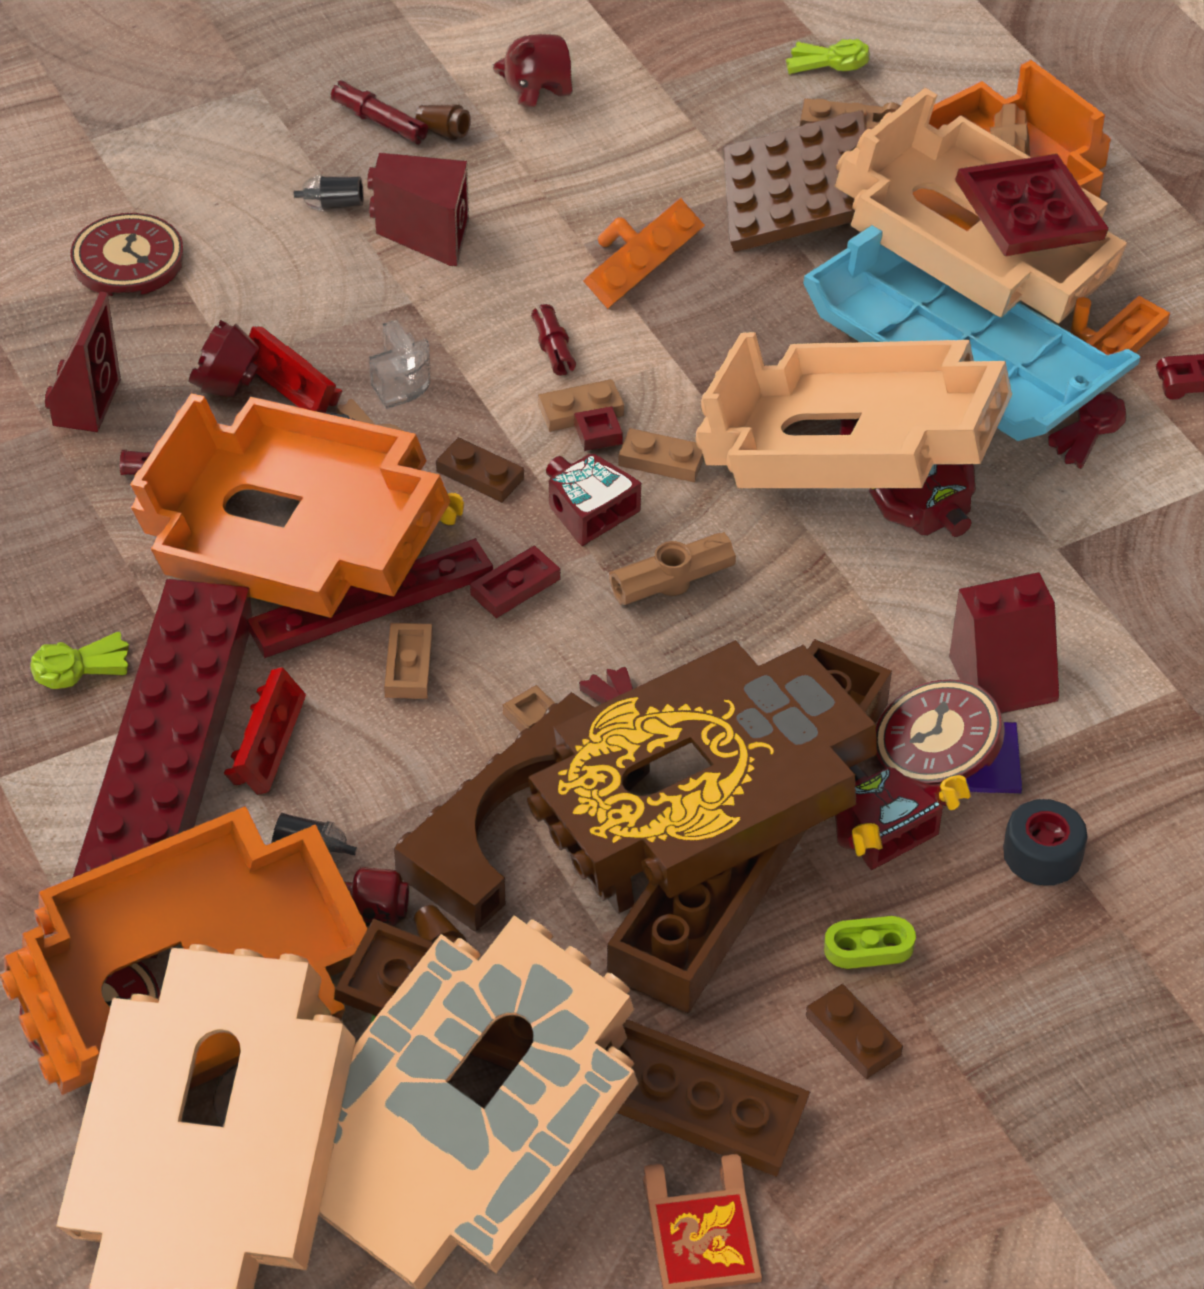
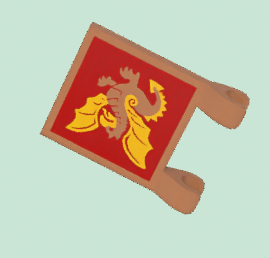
M732 1154L721 1157L719 1173L723 1187L722 1191L667 1197L663 1165L652 1164L644 1167L643 1185L650 1213L662 1289H711L762 1281L745 1192L742 1163L739 1155Z

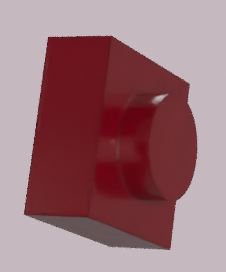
M612 406L574 413V425L584 451L623 444V432Z

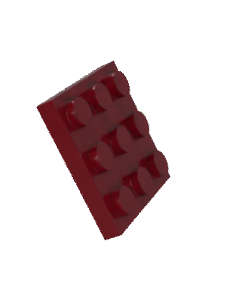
M1058 153L958 169L955 178L956 183L1004 256L1101 241L1106 238L1109 230L1108 226Z

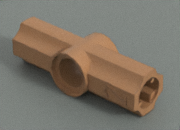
M1015 103L1003 105L1000 112L995 114V127H990V133L1030 156L1026 111L1018 108Z
M725 532L716 533L686 545L678 541H668L656 548L655 556L609 572V582L614 597L620 605H627L657 593L677 596L688 590L690 581L734 566L736 555L733 551L731 540Z

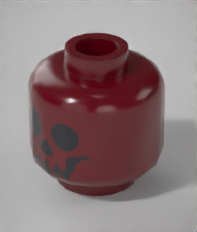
M362 867L356 871L352 882H344L366 926H370L372 920L376 919L394 927L399 918H406L409 903V882H402L401 874L398 871Z

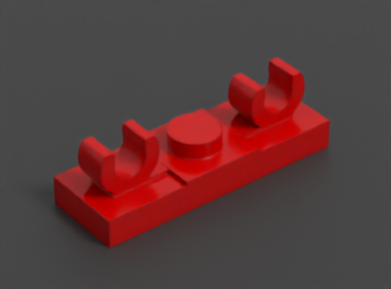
M252 326L249 337L260 347L254 362L259 365L256 372L257 375L299 408L326 413L328 405L335 406L338 404L342 390L336 388L335 383L262 326Z
M283 667L272 669L266 684L257 688L256 692L260 699L257 703L250 706V710L253 713L245 730L244 739L240 749L232 752L230 756L235 762L232 768L226 769L223 773L233 785L247 783L257 795L270 791L306 698V693Z

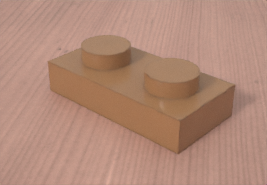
M613 379L538 394V407L549 432L574 427V413L612 406L616 417L624 416V403Z
M629 428L619 452L618 466L695 483L704 457L702 450L697 447L696 442Z
M390 623L384 684L385 698L428 699L433 624Z

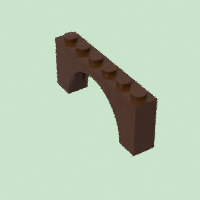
M572 692L559 703L552 704L546 710L544 716L531 728L522 730L515 742L503 753L494 755L478 775L472 780L464 781L453 797L442 806H436L420 826L412 833L404 834L394 848L395 870L401 874L402 880L409 882L410 886L474 932L478 931L506 905L505 877L497 872L488 862L477 841L481 827L490 813L501 802L511 795L530 787L529 776L557 763L552 748L556 746L554 726L594 707ZM650 763L629 773L622 783L624 789L629 792L650 772Z

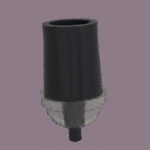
M316 175L305 182L303 190L294 191V198H303L308 207L317 209L318 212H324L325 209L362 206L364 201L362 178L360 176L328 177Z
M281 813L277 819L271 843L316 824L334 862L340 860L344 853L356 855L357 847L347 845L345 832L340 827L335 826L334 822H321Z

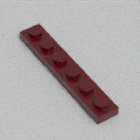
M476 538L416 559L394 596L350 586L331 618L283 606L247 619L248 631L265 659L468 586L492 571L493 564Z

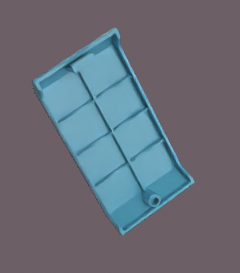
M873 225L848 240V248L804 276L803 284L819 316L859 342L970 340L974 361H1005L1012 397L997 429L1016 441L1046 434L1136 367L1141 356L1129 349L1106 355L1020 302L1003 317L999 318L881 245L882 231Z

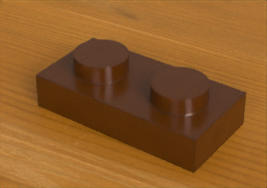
M459 437L436 460V472L501 503L524 480V467Z
M843 983L807 1006L806 1018L865 1079H868L902 1056L903 1045Z

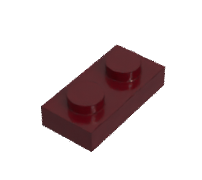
M534 545L470 583V595L497 619L559 581L560 568Z

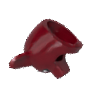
M535 34L517 38L507 48L505 58L493 64V71L506 78L510 88L518 93V105L525 107L536 106L541 88L549 90L560 97L572 94L570 53L562 36Z

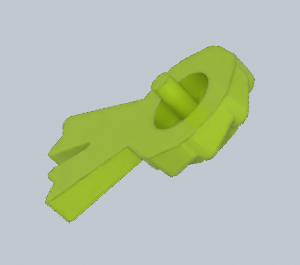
M842 39L840 42L830 45L829 48L796 42V47L791 49L792 58L786 59L788 74L830 66L838 71L859 69L866 65L870 59L869 46L859 39Z
M115 632L78 650L71 648L63 642L44 644L32 656L30 670L35 681L51 689L72 687L83 674L126 675L129 644L121 640L120 632Z

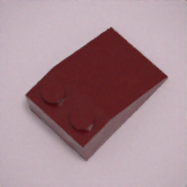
M100 291L66 358L61 359L58 364L57 378L54 385L49 386L46 390L45 407L50 409L53 426L98 432L121 381L108 292Z

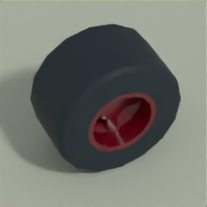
M1036 799L1023 803L1012 812L1008 821L1003 844L1004 859L1011 871L1024 881L1036 885H1057L1066 882L1079 871L1083 861L1088 838L1086 824L1079 813L1065 803L1052 799Z

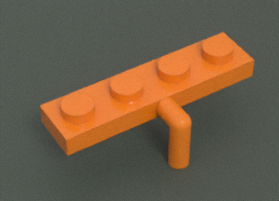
M682 198L677 200L639 233L624 218L618 217L598 236V243L606 248L620 236L626 244L591 272L583 282L604 306L609 309L696 235L705 225Z
M1138 296L1096 332L1087 327L1091 300L1086 297H1079L1075 303L1071 334L1106 355L1121 352L1125 349L1136 353L1168 324L1170 312Z

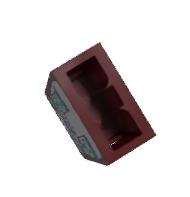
M588 454L573 464L569 463L564 457L557 456L546 467V474L550 477V508L582 547L641 511L642 483L596 454Z

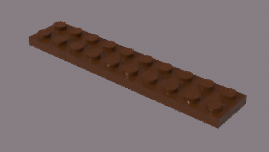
M373 919L335 988L334 1000L377 1017L434 942ZM508 1015L501 1017L491 1025L470 1054L513 1071L533 1043L534 1031L532 1026L526 1019L520 1016ZM627 1019L623 1024L627 1039L619 1050L634 1062L631 1069L635 1072L638 1084L616 1113L722 1156L737 1154L740 1156L742 1164L777 1177L807 1104L810 1091Z

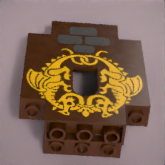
M735 640L554 726L556 746L552 748L557 763L528 777L531 796L527 798V803L534 818L538 822L544 820L549 827L550 836L559 850L566 849L570 854L573 867L582 880L588 878L598 897L602 901L608 899L618 914L634 906L631 877L644 871L645 876L652 885L659 884L666 895L672 898L855 806V774L849 768L877 754L876 724L804 645L758 666ZM690 743L694 745L710 764L709 767L647 796L631 794L624 789L622 784L624 778L632 771Z

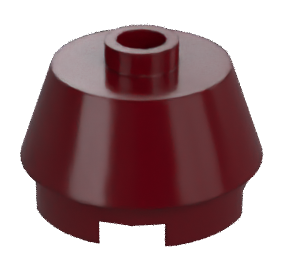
M220 320L218 326H214L202 347V354L197 364L199 367L198 369H192L188 382L201 388V393L234 398L243 384L246 386L251 384L259 368V365L254 362L260 347L237 323L232 326Z

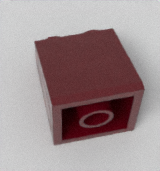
M379 153L376 166L369 168L367 187L369 190H373L374 194L370 199L369 216L370 218H375L376 234L446 265L457 267L469 221L467 161Z
M1039 572L965 587L958 591L949 658L959 679L973 683L986 690L996 701L1001 714L1059 700L1055 602Z

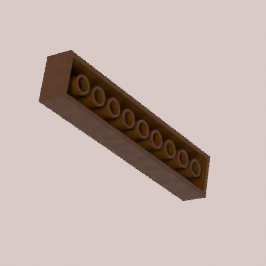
M814 639L808 650L872 721L876 723L888 705L892 671ZM806 830L672 898L666 895L659 884L652 885L649 882L607 944V973L616 976L627 986L689 1014Z

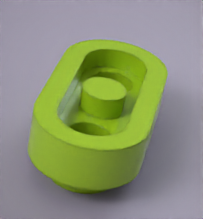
M897 916L840 921L831 925L826 931L824 954L829 962L844 969L902 963L913 954L916 939L915 929L907 920ZM893 943L897 946H887L885 944Z

